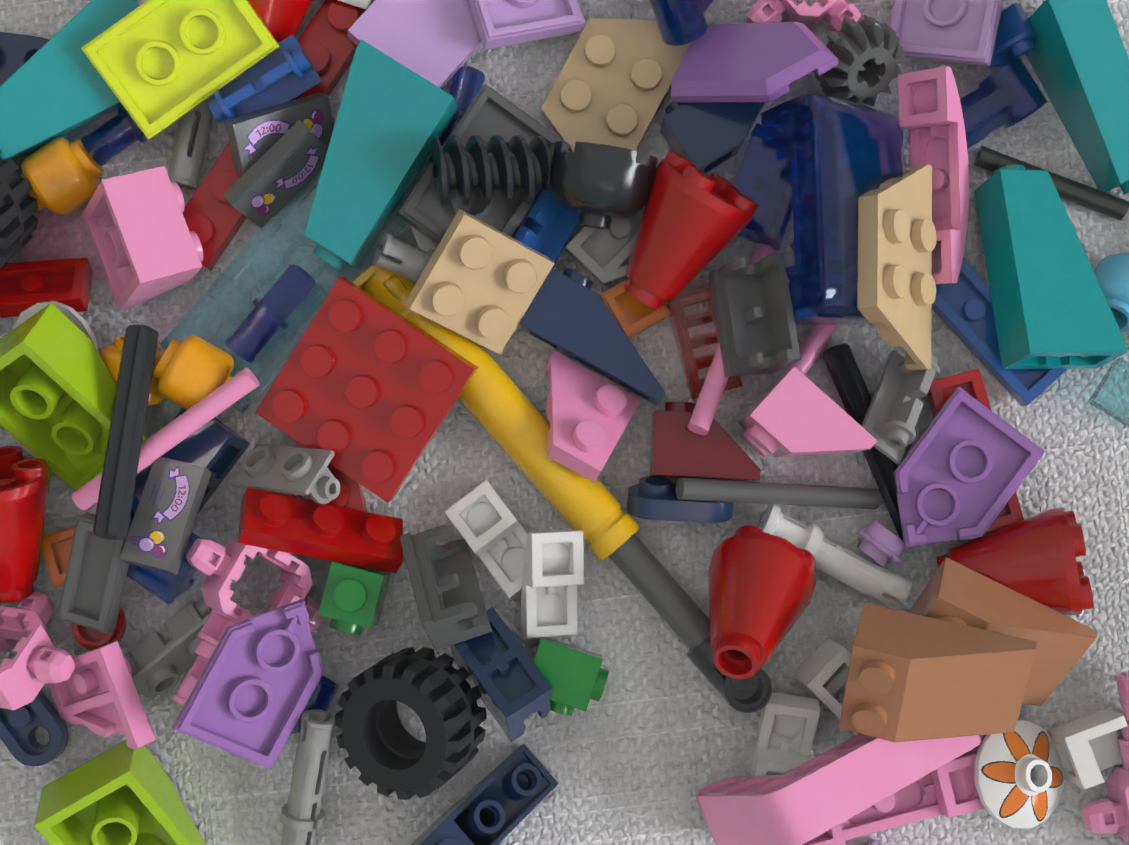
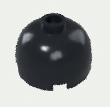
M563 141L552 143L549 160V184L553 197L562 208L579 215L578 225L610 230L611 220L631 218L646 205L655 170L659 162L656 157L650 155L645 165L637 163L638 151L627 148L576 141L574 152H562Z

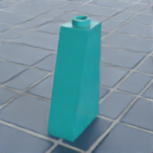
M91 0L0 86V157L3 160L9 161L12 159L14 161L42 147L55 137H62L123 107L81 48L140 5L137 0Z
M1045 0L1027 19L1036 37L1032 40L1035 49L1026 54V57L1098 190L1107 193L1120 187L1125 195L1129 193V58L1107 0Z
M362 39L354 53L304 232L306 237L317 244L312 253L338 270L341 269L344 262L359 269L432 152L434 136L440 139L458 110L457 103L452 95Z
M1017 164L1003 166L995 170L993 175L979 186L974 193L1002 369L1099 368L1127 353L1125 339L1048 170H1025L1023 165Z

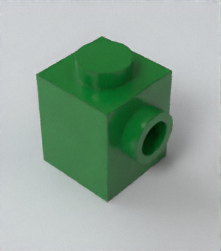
M334 561L331 562L317 615L331 618L330 628L357 635L361 634L362 627L372 628L378 625L392 573Z
M549 637L540 638L533 662L553 688V693L549 695L551 711L572 716L574 708L586 712L590 699L600 701L609 674L608 670L600 668L603 661L602 655Z

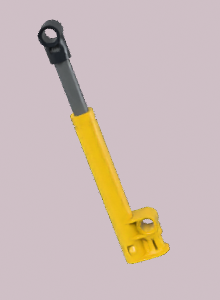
M373 265L353 281L354 284L478 367L458 398L566 523L573 530L583 531V540L588 542V548L601 562L609 556L689 648L686 656L728 704L737 711L744 713L757 712L764 708L772 694V684L768 674L762 668L755 673L758 686L751 697L739 699L733 696L731 685L734 678L722 674L713 662L710 646V619L635 535L641 526L628 512L625 513L621 509L622 505L598 478L593 483L547 457V433L550 430V423L483 346L410 310L405 302L415 286L414 281Z

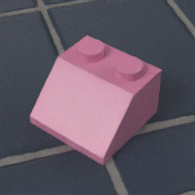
M165 166L101 180L82 213L118 311L129 309L189 282L203 267L201 264L203 261V249L200 239L194 231L189 232L183 216L185 208L183 194L175 181L170 182Z
M795 366L780 375L737 422L746 430L741 435L742 439L763 457L768 453L773 454L775 457L851 454L871 449L878 441Z

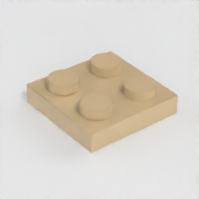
M459 209L405 303L410 310L501 354L555 263L549 257Z

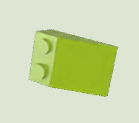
M50 303L0 338V425L37 458L44 459L50 469L76 491L103 471L117 385L93 341L54 304Z
M126 740L42 788L34 827L50 845H206L166 771L145 746L133 750L127 747Z

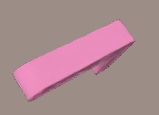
M858 734L783 775L726 778L702 788L696 793V797L715 845H802L980 745L983 739L981 735L891 742Z

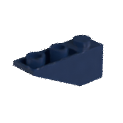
M672 102L664 110L667 115L663 117L660 132L672 151L686 157L697 165V170L707 174L738 153L766 102Z
M522 744L433 822L410 845H498L559 783L528 747Z

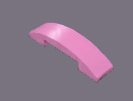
M943 66L898 74L899 128L910 129L911 167L926 164L932 165V222L937 236L935 248L932 250V276L936 285L953 284L958 281L965 250L969 211V168L963 113L952 68Z
M978 751L966 752L802 845H846L845 841L934 816L943 815L952 818L985 809L981 804L974 779V761Z

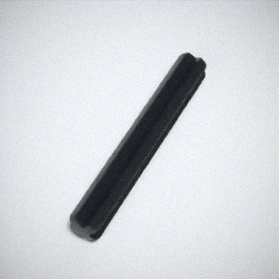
M129 325L125 330L93 527L95 536L107 540H123L128 533L159 335L157 330L146 325Z
M841 343L826 349L823 352V359L846 413L862 425L872 398L850 346L847 343ZM873 446L871 449L864 450L863 453L898 536L903 541L893 474L899 464L893 462Z

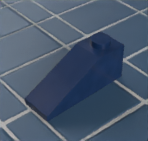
M552 268L520 322L521 330L657 406L665 394L664 390L601 297L596 292L590 290L593 282L570 268H566L563 274Z

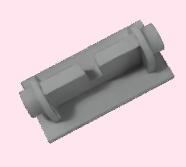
M896 350L891 351L861 425L878 440L874 447L896 464L901 463L907 445L912 443L916 437L914 428L924 405L923 402L932 381L936 380L939 376L938 359L933 354H931V370L911 371L904 366L905 358Z
M257 444L245 456L242 466L229 483L231 487L246 489L249 487L293 497L301 495L302 498L312 499L319 504H327L332 499L337 498L341 488L338 479L327 468L335 455L333 450Z
M204 598L198 602L194 600L189 601L186 606L164 623V626L173 638L168 643L165 642L159 632L154 631L135 648L125 654L131 665L132 679L139 694L153 699L157 695L168 692L177 685L180 676L193 666L198 656L193 652L201 640L196 636L212 612L211 608L205 606Z

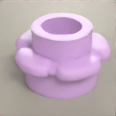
M873 519L864 531L858 530V535L864 538L858 548L883 567L890 559L897 564L902 562L898 557L906 548L904 547V542Z

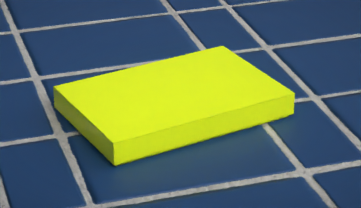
M147 0L84 45L81 50L149 140L214 95V92L223 89L278 50L280 46L248 0Z

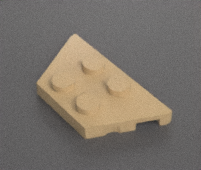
M589 18L541 107V114L553 131L571 145L568 151H575L576 141L604 144L637 151L671 88V81L700 25H703V23L697 20Z
M926 164L905 169L906 175L890 178L880 184L879 189L870 190L858 197L857 308L869 323L875 324L879 335L889 347H903L907 352L904 366L911 371L931 370L932 304L936 298V283L932 276V250L935 248L937 236L932 222V165Z

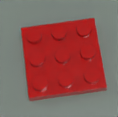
M340 277L335 282L255 413L306 448L333 450L335 455L330 461L331 465L389 503L403 485L478 367L347 278Z

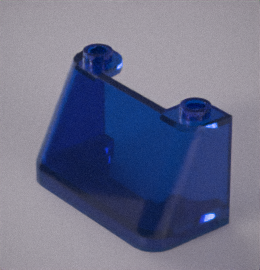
M802 94L761 113L762 139L778 140L783 147L776 150L777 161H791L795 265L786 267V272L789 280L795 325H875L869 323L857 308L858 197L870 190L879 189L880 184L890 178L902 177L901 148L904 139L903 131L896 117L889 112L829 95Z

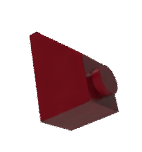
M665 402V411L655 410L652 414L649 476L749 482L760 480L759 467L715 419H713L707 435H699L688 429L687 426L696 403Z

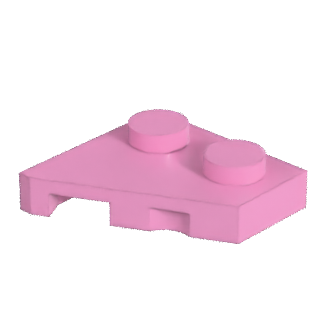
M554 350L545 366V375H549L550 390L546 399V418L550 423V430L547 433V457L595 483L642 399Z
M118 641L72 657L75 662V670L69 679L60 683H48L61 719L77 726L83 724L91 732L103 737H107L115 732L126 736L127 747L133 750L156 740L134 685L131 665L123 655Z

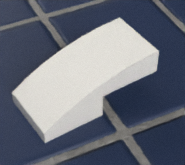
M485 480L448 508L445 513L473 552L479 556L509 599L514 601L521 595L523 565L528 533L490 483Z
M582 530L528 533L521 591L522 636L537 638L578 634L577 585H584Z
M772 692L770 700L761 711L751 776L783 775L810 760V752L820 715L818 699Z

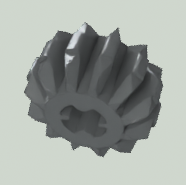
M863 14L857 22L854 19L844 17L839 32L826 30L829 40L826 47L837 57L839 64L821 75H818L815 70L813 72L815 78L820 82L819 86L823 88L822 92L828 98L855 110L861 103L874 107L877 94L880 92L891 94L889 83L892 79L897 78L898 74H902L898 63L907 54L898 43L900 38L896 36V32L886 23L881 24L874 17Z

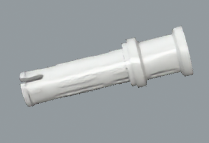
M770 504L757 525L763 532L784 538L796 547L809 551L815 558V569L880 601L891 609L899 610L901 603L898 600L904 603L910 593L911 580L892 573L825 538L824 531L821 530L820 526L814 523L807 526L781 512L780 505Z

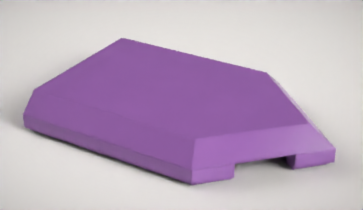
M769 22L700 25L671 81V98L673 102L677 103L772 102L790 92V83L814 70L818 75H821L836 67L839 62L837 57L804 23Z
M957 387L893 472L904 547L982 537L1046 451L962 388Z
M301 599L227 626L173 725V729L272 770L324 673L320 654L316 649L310 629V619L305 601Z

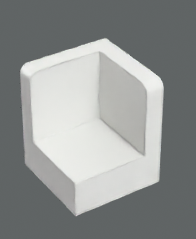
M1103 709L1047 730L1057 748L1066 781L1086 790L1104 783L1101 774L1102 770L1123 763L1120 746L1117 741L1119 737L1117 730L1128 726L1123 714Z

